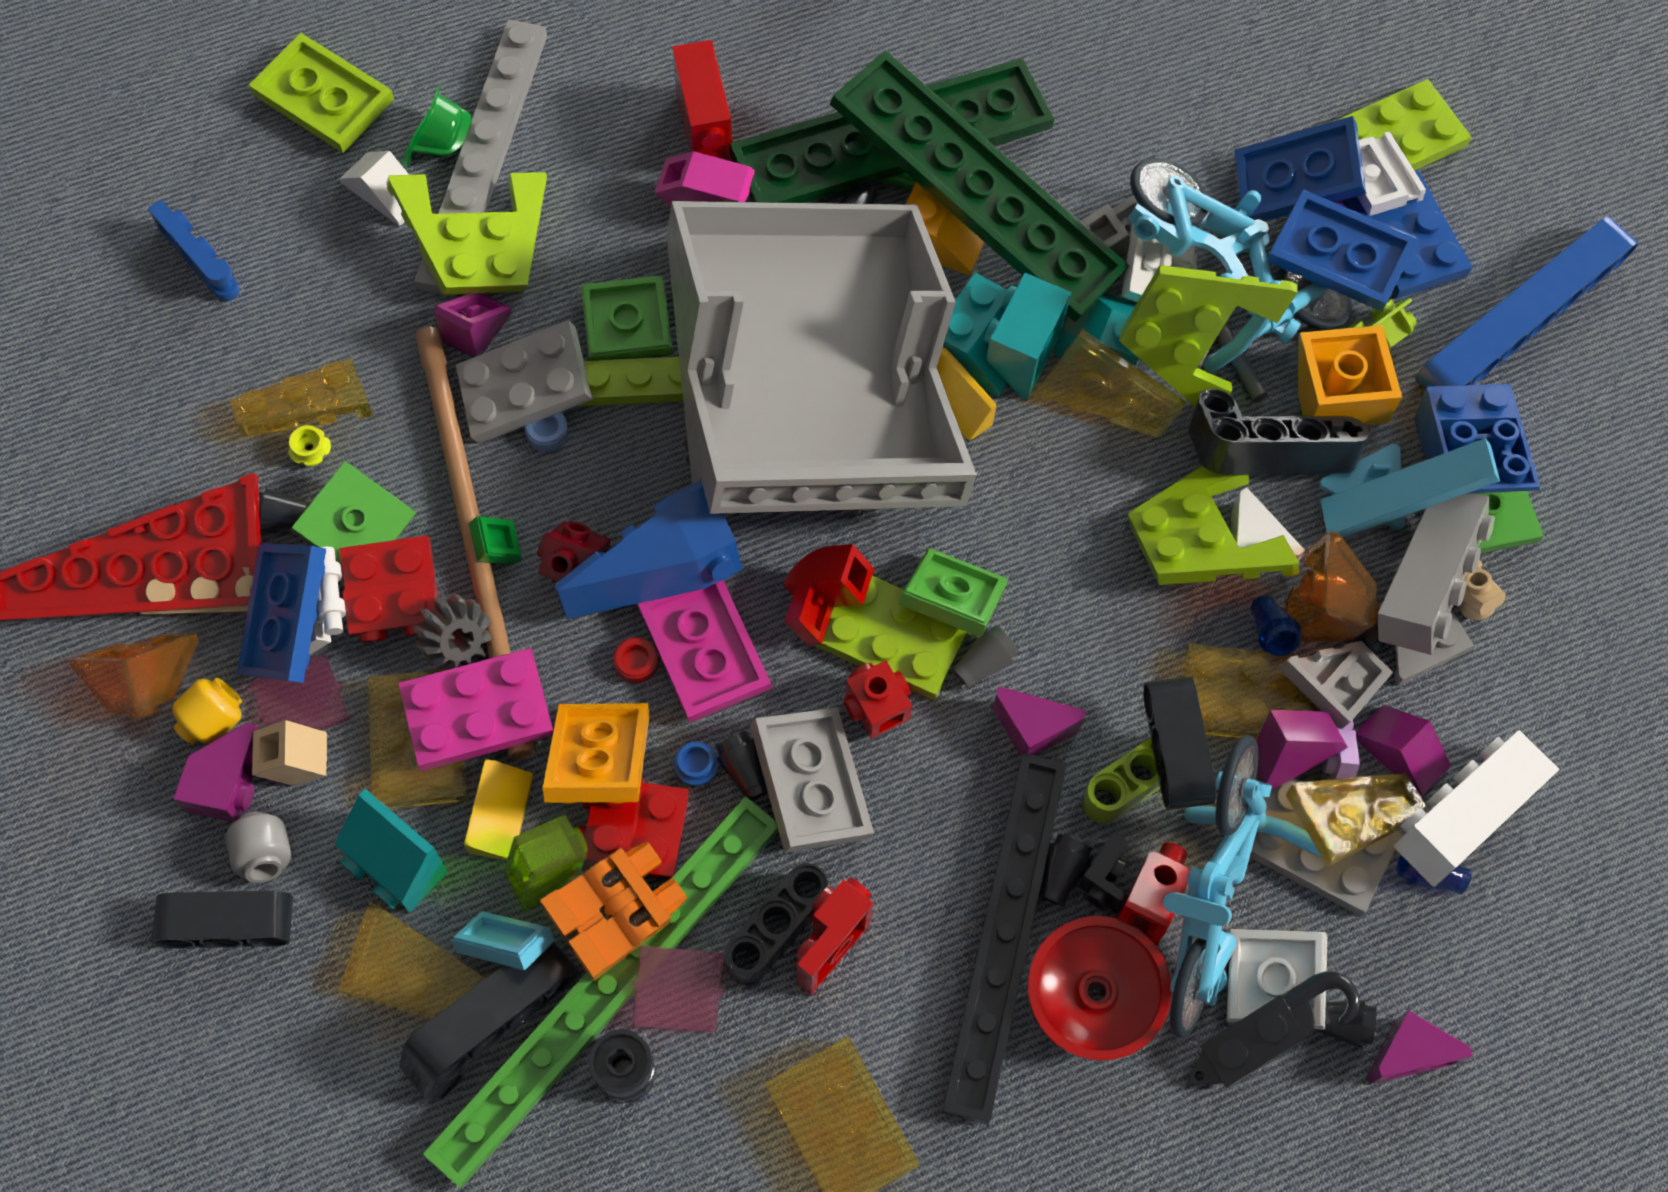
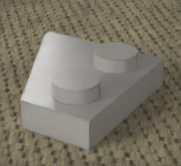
M1362 641L1345 644L1340 649L1331 647L1318 650L1312 656L1298 658L1297 655L1292 656L1278 668L1322 712H1328L1339 729L1344 728L1355 718L1393 673Z

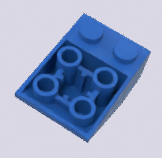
M1511 384L1426 387L1414 419L1422 450L1428 459L1486 438L1492 448L1500 482L1469 493L1539 491L1541 486Z

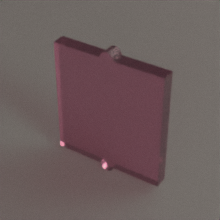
M325 653L310 659L303 683L264 678L251 682L261 710L257 715L262 722H265L266 727L287 720L323 731L351 720L340 693L343 690V685L340 681L335 680Z
M640 946L637 981L632 983V988L636 990L633 1025L716 1032L719 997H722L724 994V990L720 988L723 953Z

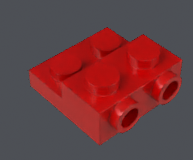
M426 535L339 548L345 590L342 591L349 635H360L361 643L388 639L387 631L404 629L405 636L417 635L414 632L413 625L425 621L420 609L431 611L435 608V597H438L430 537Z
M642 777L638 802L618 804L610 802H583V809L590 810L587 826H578L574 842V853H581L580 859L583 868L590 869L620 848L626 853L634 847L649 842L662 864L644 877L670 880L676 874L690 796L689 789L644 783Z
M849 877L847 881L843 879L836 889H833L830 885L826 887L812 905V908L815 910L811 918L813 920L812 935L803 943L796 954V957L799 959L796 964L797 985L810 996H812L870 926L874 904L869 900L871 893L864 885L852 877Z

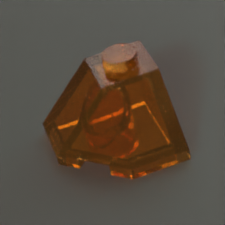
M1330 531L1309 546L1302 562L1305 566H1309L1308 571L1303 575L1299 587L1292 585L1285 604L1283 641L1350 640L1373 627L1378 618L1377 584L1341 535Z
M166 633L152 636L151 641L136 642L128 645L125 642L109 645L73 658L69 662L71 669L108 712L127 713L131 719H137L156 713L158 711L157 705L174 699L199 640L197 633Z

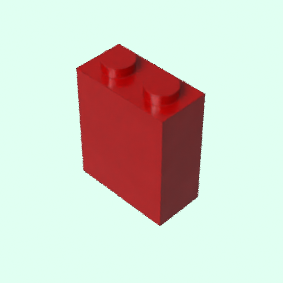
M712 40L672 46L676 96L689 151L733 162L729 154L730 143H733L732 119Z

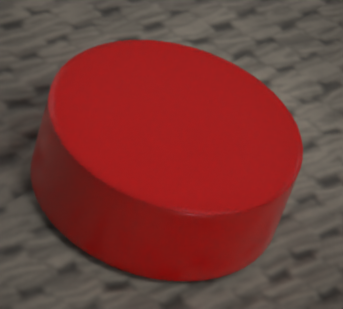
M631 637L622 641L617 646L613 656L615 670L619 677L632 684H640L650 680L657 672L659 665L655 646L647 639L641 637Z

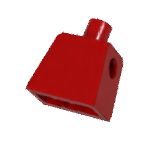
M1165 842L1162 844L1159 853L1156 851L1148 853L1127 894L1128 897L1123 902L1116 917L1120 922L1130 926L1133 925L1141 930L1156 946H1158L1168 930L1175 913H1171L1164 908V896L1172 892L1184 894L1188 885V876L1191 869L1184 866L1188 853L1183 847L1172 842Z

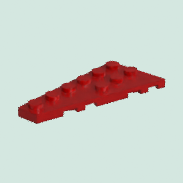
M251 473L239 478L236 482L220 488L215 487L200 493V496L180 504L169 505L108 529L106 533L70 544L68 545L69 547L50 555L40 556L1 571L0 621L248 606L250 596L238 597L235 586L241 577L247 575L243 567H249V575L254 576L259 543H261L258 475ZM199 577L216 581L220 588L217 598L194 599L191 595L192 583ZM155 578L163 583H172L175 587L174 598L171 601L151 602L146 595L148 583Z

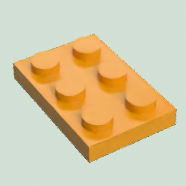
M648 703L559 704L543 783L544 803L610 802L618 804L638 802L649 724Z

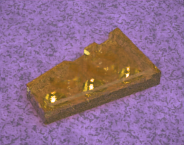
M1083 329L1071 342L1032 396L1043 401L1051 399L1069 405L1068 409L1079 413H1084L1085 410L1107 417L1110 423L1157 438L1163 434L1185 405L1184 399Z
M352 358L341 362L328 363L321 369L301 376L288 377L281 383L261 390L248 391L240 397L230 400L236 424L242 437L290 430L297 426L299 421L318 419L320 425L336 423V415L356 412L359 419L374 417Z
M1406 773L1292 783L1285 795L1328 867L1402 829L1400 826L1420 807L1424 811L1427 809L1426 804Z
M369 901L338 990L348 996L434 1018L486 978L372 901Z

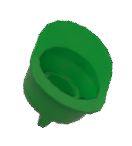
M440 84L436 89L430 109L419 124L401 161L404 169L411 163L417 152L446 156L459 150L465 142L471 123V115L458 104L439 94Z

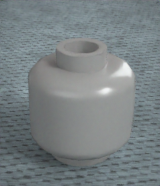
M258 811L246 813L236 820L225 834L232 871L237 876L250 882L264 883L277 878L291 860V849L284 822L277 816Z

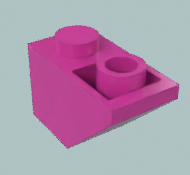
M693 151L665 159L654 193L670 206L672 201L745 202L750 192L749 188L755 171L750 166Z

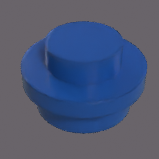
M697 741L683 745L676 752L673 761L674 771L678 779L684 784L693 787L703 786L711 782L719 768V762L716 760L718 756L715 750L710 745Z

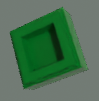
M476 516L469 522L477 562L515 565L522 559L513 520Z

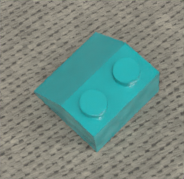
M975 272L955 300L956 303L943 347L949 350L985 391L999 398L1008 386V383L986 360L989 343L984 342V337L992 319L1000 320L1005 311L1001 308L1007 290Z
M1024 273L1018 287L1010 285L1001 305V308L1005 311L1000 320L992 319L986 331L984 342L989 343L986 357L988 363L1020 397L1028 400L1062 332L1072 292L1027 273Z
M364 789L358 795L334 843L343 854L339 863L356 879L360 880L366 875L377 884L372 892L389 908L393 910L399 904L407 912L411 913L448 871L434 847L368 790Z

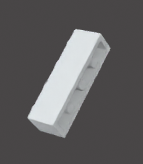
M1518 730L1506 742L1498 736L1479 754L1484 760L1480 766L1472 760L1453 778L1459 784L1455 789L1446 783L1427 801L1433 808L1430 812L1426 813L1420 807L1400 826L1406 834L1393 847L1433 887L1452 872L1560 770L1521 731Z

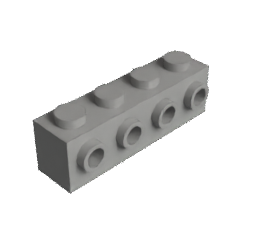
M1467 493L1426 508L1378 612V638L1380 642L1432 655L1438 639H1446L1452 622L1450 611L1453 605H1461L1467 585L1464 579L1468 572L1474 573L1476 571L1481 554L1479 545L1482 540L1488 541L1493 531L1495 517L1489 515V496Z

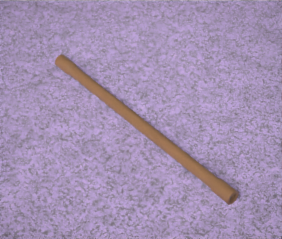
M424 327L415 333L421 365L426 373L476 602L491 622L486 628L492 638L491 641L486 642L488 656L491 659L509 654L511 651L491 564L477 562L469 522L480 515L447 375V361L441 334L436 327ZM533 741L507 748L508 756L511 760L526 759L536 753Z

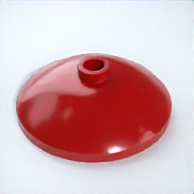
M1089 916L1075 919L1060 926L1040 945L1029 970L1028 998L1037 1024L1055 1045L1067 1053L1082 1059L1111 1061L1127 1057L1139 1051L1159 1032L1166 1020L1171 1004V979L1163 955L1145 933L1133 925L1130 926L1122 923L1116 918ZM1097 984L1103 988L1104 998L1102 1000L1096 1001L1089 997L1087 990L1090 985Z

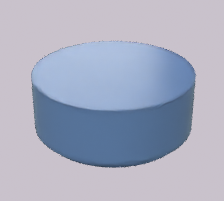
M561 412L524 426L528 443L538 451L551 452L557 450L566 442L568 437L567 422Z

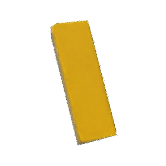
M942 347L937 371L960 432L966 439L972 440L993 425L997 404L949 350Z
M485 759L464 843L468 854L514 862L534 777L533 773L498 761Z

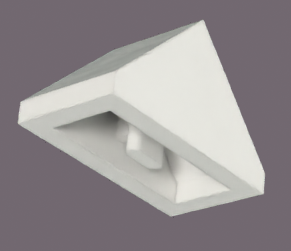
M390 151L367 152L340 178V181L391 221L401 226L404 223L401 216L402 210L395 197H391L387 190L386 181L388 175L409 174Z
M1247 487L1240 492L1232 508L1230 530L1238 547L1244 548L1284 535L1299 561L1305 552L1302 546Z

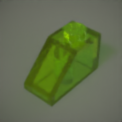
M565 815L513 838L503 873L523 911L533 908L542 898L557 890L580 873L587 853V844L581 831L577 827L572 828Z

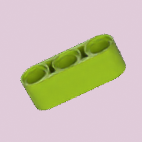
M1150 738L1097 773L1090 780L1082 799V808L1086 816L1097 823L1114 821L1160 789ZM1142 766L1146 768L1151 774V779H1137L1132 774L1131 767ZM1106 790L1114 796L1116 803L1113 805L1101 804L1096 799L1094 792Z

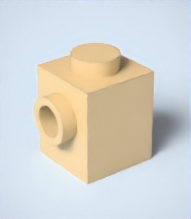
M287 720L253 731L252 775L292 786L326 776L327 732Z

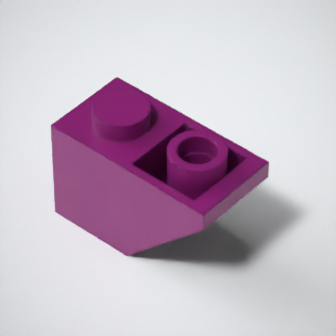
M245 723L188 756L173 799L186 813L234 823L241 817L242 811L249 809L254 795V786L252 784L254 775H252L253 731L259 729L256 724Z

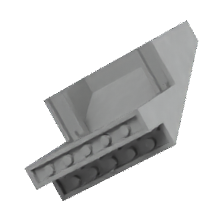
M672 201L666 236L692 484L702 480L710 514L967 506L977 474L937 371V364L956 302L918 206Z

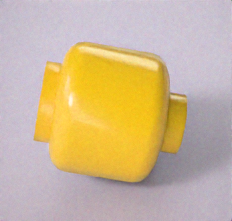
M214 678L212 681L198 679L174 702L172 713L177 723L173 728L182 739L192 745L197 741L208 745L226 735L240 721L242 712L239 705L242 703V699L232 687L219 678Z

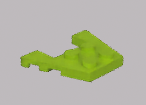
M546 172L510 173L507 182L513 212L433 214L431 211L426 174L388 175L386 181L387 190L391 197L394 196L402 210L401 216L407 227H411L420 244L419 250L443 295L525 291L528 285L547 181Z
M1160 265L1120 330L1119 341L1196 407L1198 397L1204 390L1219 389L1230 395L1232 393L1231 382L1197 367L1234 309L1239 306L1278 323L1298 293L1297 284L1281 280L1280 284L1259 282V277L1244 275L1241 279L1217 277L1216 272Z
M1202 465L1128 513L1129 526L1159 585L1216 581L1217 575L1241 574L1243 579L1260 578V572L1282 571L1283 577L1300 574L1299 561L1284 535L1239 548L1211 497L1248 485L1249 474H1216Z

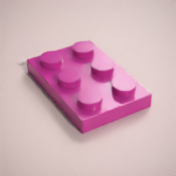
M719 581L702 590L638 603V610L689 723L771 690V682L724 581Z
M532 648L399 683L416 760L421 772L553 736L554 731Z

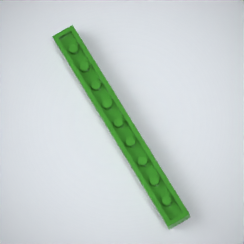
M745 796L672 877L686 894L687 899L670 916V923L594 982L586 972L428 1147L423 1155L461 1189L779 832L776 821Z

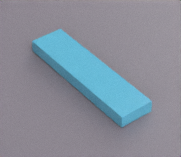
M1484 438L1320 499L1327 535L1334 542L1500 482L1491 445Z

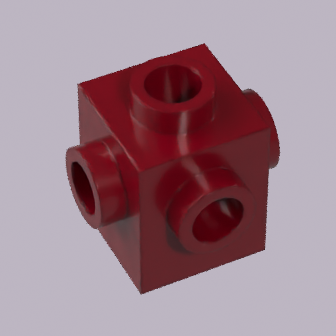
M563 521L550 533L546 532L539 543L537 556L542 559L538 574L551 578L552 582L556 584L595 552L606 553L609 550L611 539L592 532L583 523Z

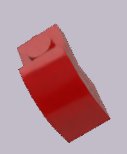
M853 544L826 546L807 554L790 570L783 583V586L793 596L787 610L785 623L806 645L822 644L834 607L863 605L874 567Z

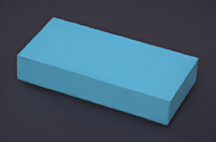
M481 911L451 941L456 953L526 970L555 940L550 927Z

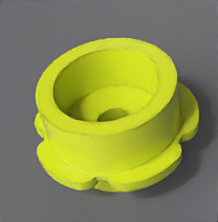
M301 426L294 430L289 438V456L297 464L304 463L305 466L318 465L323 461V456L328 455L330 452V440L324 437L325 434L322 430L314 426ZM313 445L311 450H306V446Z

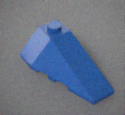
M702 480L665 497L653 507L657 513L637 529L633 524L628 526L620 533L624 539L606 553L595 552L554 585L563 613L567 619L702 590L743 570L736 540L723 513L710 514Z

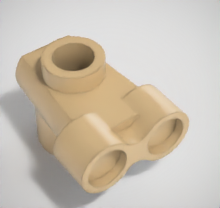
M1480 559L1474 573L1468 572L1464 579L1467 582L1463 601L1459 606L1460 612L1472 620H1483L1490 617L1494 613L1495 608L1503 604L1506 597L1502 589L1492 580L1491 574L1481 568L1482 561Z

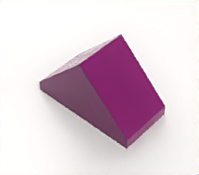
M482 293L467 294L437 305L434 315L443 343L474 358L486 351L510 316L512 308Z
M1000 686L998 687L993 705L994 713L1021 756L1022 753L1036 756L1079 733L1086 710Z
M1382 705L1356 731V740L1419 798L1451 767L1429 720Z
M1270 710L1256 740L1258 745L1257 774L1261 782L1272 785V791L1345 750L1348 746L1328 712Z
M1408 1010L1395 1020L1366 1076L1369 1085L1457 1065L1472 1057L1473 1054L1470 1046Z

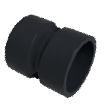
M618 1029L609 1031L598 1038L591 1048L588 1060L590 1074L602 1095L613 1102L622 1104L636 1102L647 1095L654 1084L656 1068L651 1050L644 1038L634 1031Z

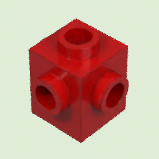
M887 660L875 666L873 663L864 664L850 674V678L846 680V697L842 698V701L853 722L860 720L871 740L910 720L912 704L907 697L910 695L909 686L900 671L893 673Z

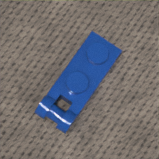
M162 199L150 206L148 210L159 231L213 294L221 301L234 300L240 292V287L232 275L229 264L223 259H214L217 255L203 236L196 239L190 233L193 227L179 209L172 212Z

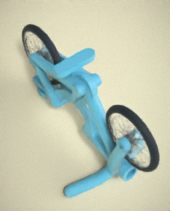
M1150 158L1141 161L1134 167L1130 176V186L1138 204L1127 219L1134 224L1133 231L1138 238L1144 241H1150L1155 238L1168 247L1174 256H1181L1192 245L1202 247L1212 252L1222 262L1227 273L1221 274L1220 277L1241 279L1243 275L1248 276L1236 255L1243 252L1249 253L1254 275L1259 277V282L1280 284V281L1284 280L1297 284L1298 293L1278 323L1248 311L1253 316L1234 339L1204 361L1203 367L1206 372H1217L1241 355L1256 338L1264 333L1267 334L1273 331L1278 335L1277 339L1287 344L1301 325V323L1293 318H1297L1304 324L1320 330H1335L1348 322L1352 314L1351 298L1283 268L1278 269L1275 281H1273L1265 250L1269 243V235L1267 233L1269 227L1263 220H1253L1250 218V215L1261 201V195L1257 191H1248L1238 205L1232 209L1207 196L1203 186L1196 177L1177 163L1160 158ZM1200 225L1210 230L1211 232L1223 237V239L1220 240L1212 234H1209L1194 226Z
M1249 735L1242 736L1236 741L1229 753L1223 772L1220 771L1215 784V788L1218 790L1216 807L1197 806L1186 808L1184 811V818L1187 822L1216 825L1218 831L1225 836L1211 860L1206 863L1204 869L1191 868L1188 876V895L1172 892L1165 895L1163 899V906L1167 911L1184 916L1176 970L1170 986V990L1173 992L1170 1007V1028L1172 1033L1179 1038H1184L1191 1033L1201 1015L1204 1004L1215 1006L1218 993L1227 986L1228 976L1224 968L1236 948L1237 941L1234 935L1221 930L1222 926L1228 924L1232 918L1230 909L1225 906L1226 899L1232 900L1235 891L1232 884L1241 883L1245 877L1256 832L1281 838L1320 858L1329 857L1333 850L1332 845L1327 840L1288 821L1266 815L1267 805L1263 797H1270L1272 785L1256 780L1258 745L1256 740Z

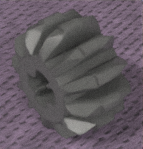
M452 593L447 602L442 598L435 597V608L431 611L420 609L425 621L413 625L414 632L419 636L414 643L417 650L424 654L425 660L430 665L436 667L441 665L445 670L456 668L459 663L462 666L471 664V657L474 654L485 656L484 650L480 646L482 643L492 640L491 634L486 630L491 622L489 617L481 611L480 605L473 599L469 600L467 598L464 600L460 595Z

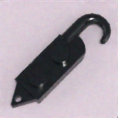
M1324 971L1309 977L1283 995L1277 996L1200 1045L1202 1053L1187 1081L1188 1084H1224L1226 1088H1230L1308 1039L1314 1032L1315 1027L1314 1013L1309 1001L1328 989H1336L1344 994L1347 1000V1007L1344 1014L1339 1018V1023L1347 1025L1355 1018L1359 1010L1360 996L1356 986L1348 977L1338 972ZM1200 1071L1204 1074V1078L1201 1081L1197 1079V1073Z

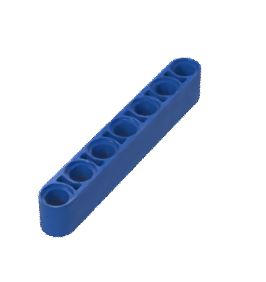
M1606 216L1431 358L1417 373L1415 380L1425 389L1426 387L1477 384L1622 264L1637 248L1639 242L1613 219Z

